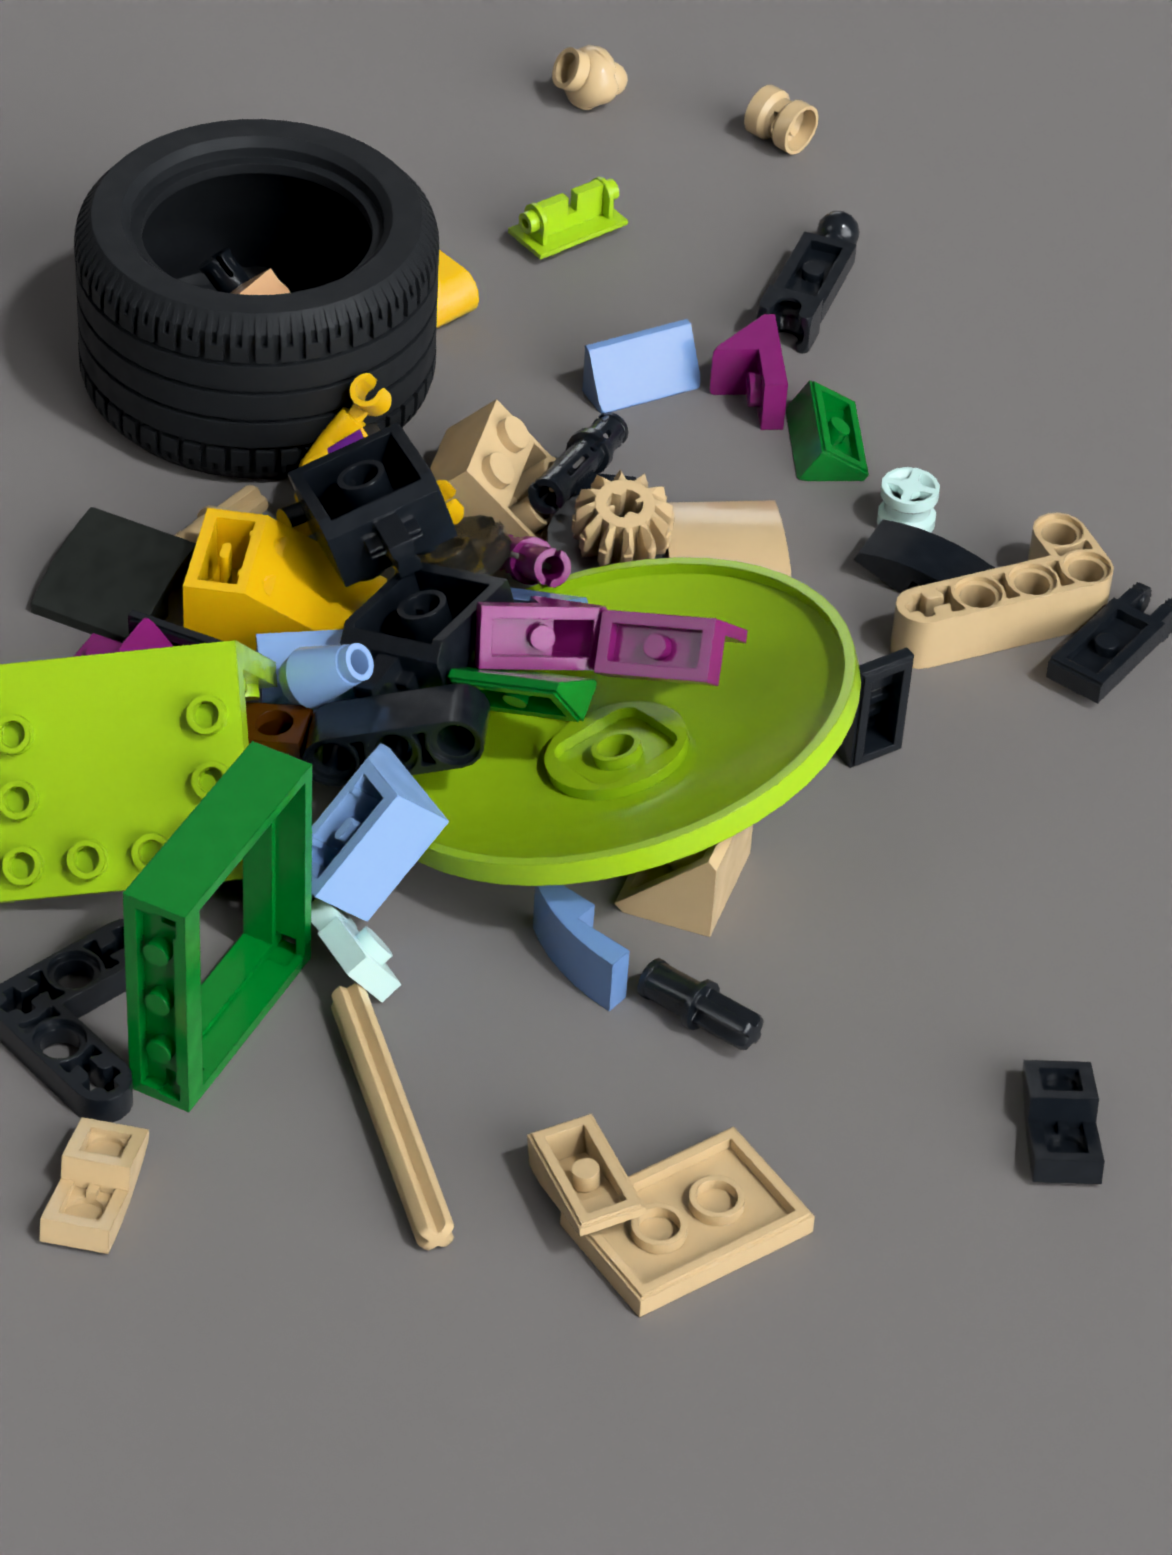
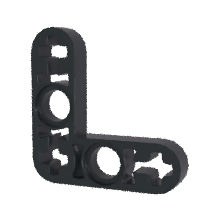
M118 919L106 924L0 983V1042L78 1117L111 1123L121 1120L130 1112L133 1106L132 1071L114 1051L78 1018L126 992L124 919ZM69 974L85 975L92 980L88 985L74 989L63 987L57 983L62 977ZM55 1043H68L78 1048L75 1054L66 1058H53L43 1053L44 1049ZM90 1082L97 1088L90 1091Z

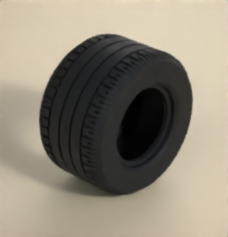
M269 119L217 121L180 129L141 145L104 173L85 197L78 214L74 233L80 372L91 401L104 419L118 432L149 453L170 463L207 474L250 479L289 477L288 472L299 468V464L308 450L342 407L348 409L352 407L354 402L350 397V386L353 380L360 374L370 373L377 379L374 389L368 392L365 401L373 399L382 388H385L391 394L392 400L391 407L383 415L376 417L367 415L363 420L366 425L375 422L379 429L382 430L398 422L403 428L422 406L431 386L436 365L439 231L433 209L421 188L406 172L378 150L348 135L305 123ZM228 247L233 257L250 279L271 268L280 282L289 289L290 293L243 295L218 292L198 268L206 260L211 262V256L216 252Z

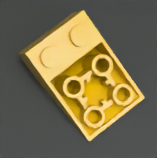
M207 508L183 584L184 627L222 641L236 640L256 651V634L343 629L345 621L387 582V579L379 575L372 580L359 581L345 587L317 541L268 515Z

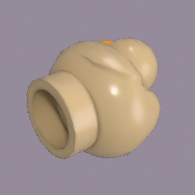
M587 45L579 49L573 47L564 49L556 58L552 70V79L555 86L563 89L568 100L574 106L583 110H590L595 106L609 103L616 95L625 90L628 81L624 67L614 62L613 57L607 50L594 45Z

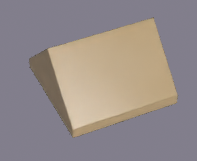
M753 825L698 853L665 865L629 874L615 901V905L623 913L710 937L750 854Z

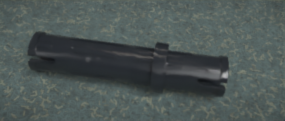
M612 412L602 413L598 416L599 419L596 418L589 428H582L574 433L567 442L566 451L528 488L529 502L534 509L546 515L556 513L559 510L558 508L561 509L565 501L593 473L599 474L609 466L613 459L614 451L628 438L629 431L623 418ZM604 433L608 435V438H605L603 436ZM582 456L585 457V460L576 469L573 468V465Z

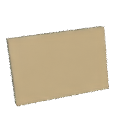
M731 1127L628 1176L646 1207V1215L581 1237L562 1212L560 1217V1225L639 1318L812 1233L815 1219L812 1212L735 1127Z

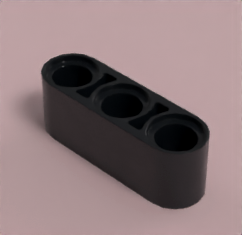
M449 684L331 702L322 705L314 712L302 760L312 764V779L326 786L346 785L380 743L392 750L411 775L464 768L473 765L479 760L484 751L490 717V702L482 691L468 684Z

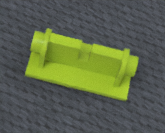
M599 176L588 183L571 189L570 204H568L569 198L565 194L560 193L540 202L526 205L524 212L519 214V224L509 227L508 233L541 260L628 225V219L614 209V200L619 197L617 183L612 178L605 179Z

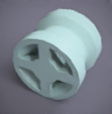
M902 467L888 472L882 478L880 495L883 502L878 508L877 524L879 525L883 519L932 532L936 520V511L933 507L938 502L940 484L937 479L929 472L919 468Z

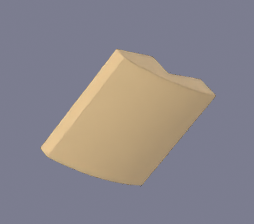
M775 500L668 503L673 505L675 519L674 527L671 530L670 546L666 549L665 558L691 557L732 560L762 566L791 577L785 531Z

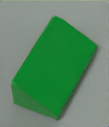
M809 380L786 408L797 478L803 481H864L869 476L855 401L815 381Z
M466 667L451 668L448 675L453 684H468L482 691L490 702V711L573 722L584 721L597 686V681L593 678L528 670Z

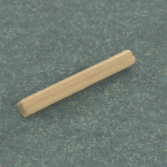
M357 983L347 988L339 986L331 994L333 1000L331 1010L415 1240L421 1248L428 1251L436 1246L446 1247L453 1241L452 1230L454 1223L366 989Z

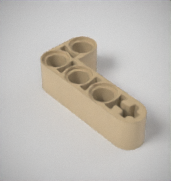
M1058 512L1044 514L1034 521L1028 561L921 585L903 591L896 601L890 652L893 653L907 647L914 654L912 668L923 669L1077 633L1108 603L1114 566L1079 519L1069 514Z

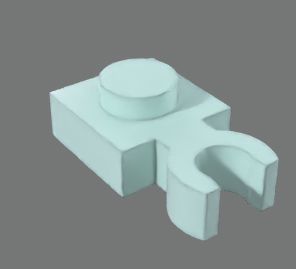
M318 898L311 903V923L318 929L319 932L317 934L349 977L381 1002L402 985L385 963L393 956L392 952L369 927L365 926L359 932L356 924L347 912L341 909L337 910L335 906Z

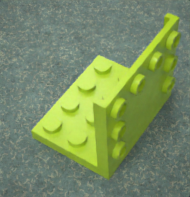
M232 640L0 664V903L125 891L249 745L246 701L259 699V689L278 687L276 662L242 643ZM243 859L224 881L243 880Z

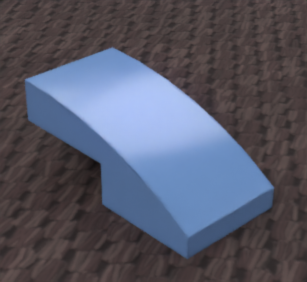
M564 885L535 886L533 929L543 949L556 967L573 985L607 1011H611L626 998L630 951L593 928L595 904Z

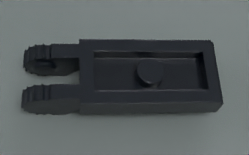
M1136 582L1120 598H1113L1051 656L1048 661L1046 677L1098 704L1172 633V598L1165 600L1164 604H1161L1151 615H1148L1144 611L1150 602L1152 590L1150 587Z

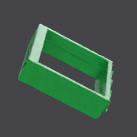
M252 741L123 892L128 1053L134 1090L190 1112L311 959V763ZM243 859V934L201 985L200 909ZM283 935L296 939V945L283 940Z

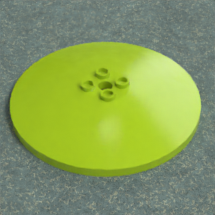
M673 557L629 561L572 573L562 585L554 588L548 587L546 584H537L526 588L525 590L586 597L588 604L602 605L607 607V610L716 618L748 630L746 643H724L719 686L607 677L594 673L593 670H528L595 679L597 686L584 721L573 722L490 711L484 751L480 759L473 765L458 769L412 775L449 820V823L418 859V862L443 873L493 884L520 886L566 885L629 875L665 865L698 853L736 835L781 807L803 789L826 766L847 735L858 708L861 689L859 662L847 624L839 612L821 594L808 585L786 574L762 566L732 560Z

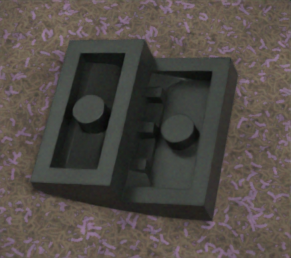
M90 507L68 535L48 567L31 602V613L89 634L95 633L123 643L129 636L128 614L132 610L161 620L167 618L168 596L185 578L196 543Z

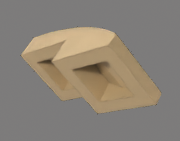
M81 1117L62 1154L61 1179L40 1218L39 1241L109 1254L123 1222L140 1173L149 1141V1129Z

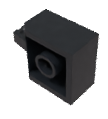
M398 422L288 472L309 528L345 587L359 581L372 580L391 566L400 578L423 569L418 556L428 554L437 549L441 543L458 536L442 492L431 469Z
M421 562L423 569L403 578H400L396 573L357 609L344 624L340 644L360 643L364 645L371 653L374 664L371 677L353 687L355 697L363 698L453 684L448 678L451 668L476 667L474 665L477 602H514L508 579Z

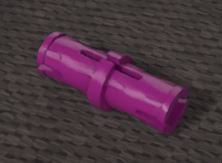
M506 534L495 540L491 547L490 557L496 569L500 571L505 570L513 579L522 584L536 585L540 583L554 588L562 585L570 575L571 562L567 554L562 550L557 551L556 548H552L548 542L534 536L520 538L518 536L513 537L514 535ZM511 551L519 553L518 559L509 557V553ZM542 563H549L552 565V568L550 570L542 568Z

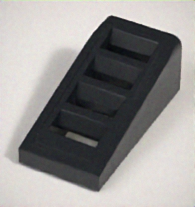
M907 647L859 665L861 689L858 708L847 735L836 751V754L849 768L902 748L914 654Z

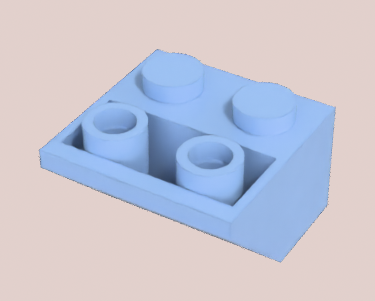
M382 743L368 756L312 825V894L314 897L367 922L449 823V820L392 750Z

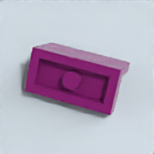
M603 610L594 673L607 677L719 686L724 643H746L748 630L716 618Z

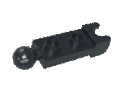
M832 211L826 214L818 223L817 234L804 231L774 285H769L758 306L756 319L764 314H775L778 333L787 332L795 335L798 339L795 349L799 353H807L811 349L819 334L820 323L855 263L856 244L860 231L857 221L845 211Z

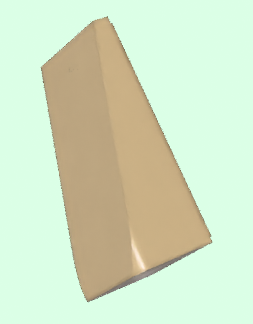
M592 1114L527 1134L529 1165L533 1173L580 1237L646 1215V1207Z

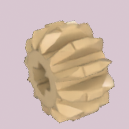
M621 469L614 477V481H609L596 475L594 482L591 484V489H581L580 495L576 498L575 514L572 515L571 530L574 533L573 538L579 540L582 557L598 556L597 561L601 567L611 563L655 559L656 555L665 554L666 549L670 546L675 513L673 505L666 503L667 496L665 495L664 487L648 488L645 473L635 481L627 480Z

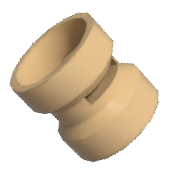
M766 85L759 89L748 104L744 125L751 134L761 139L772 138L776 147L793 155L802 151L810 143L818 125L819 115L817 109L802 100L791 101L789 94L774 85Z

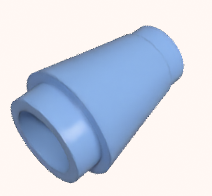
M360 643L299 647L292 651L289 657L282 663L279 672L280 685L284 695L293 704L317 709L362 681L369 679L373 673V659L369 650Z

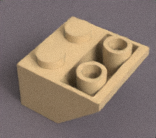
M497 399L446 430L430 467L436 481L446 480L456 489L455 496L445 503L452 499H457L464 507L463 519L454 525L458 536L453 539L490 548L495 540L506 534L514 535L513 537L518 536L520 538L534 536L547 542V530L554 514L546 515L534 509L529 502L528 488L532 483H535L537 478L542 476L557 458L551 456L528 432L524 423L519 418L513 416Z

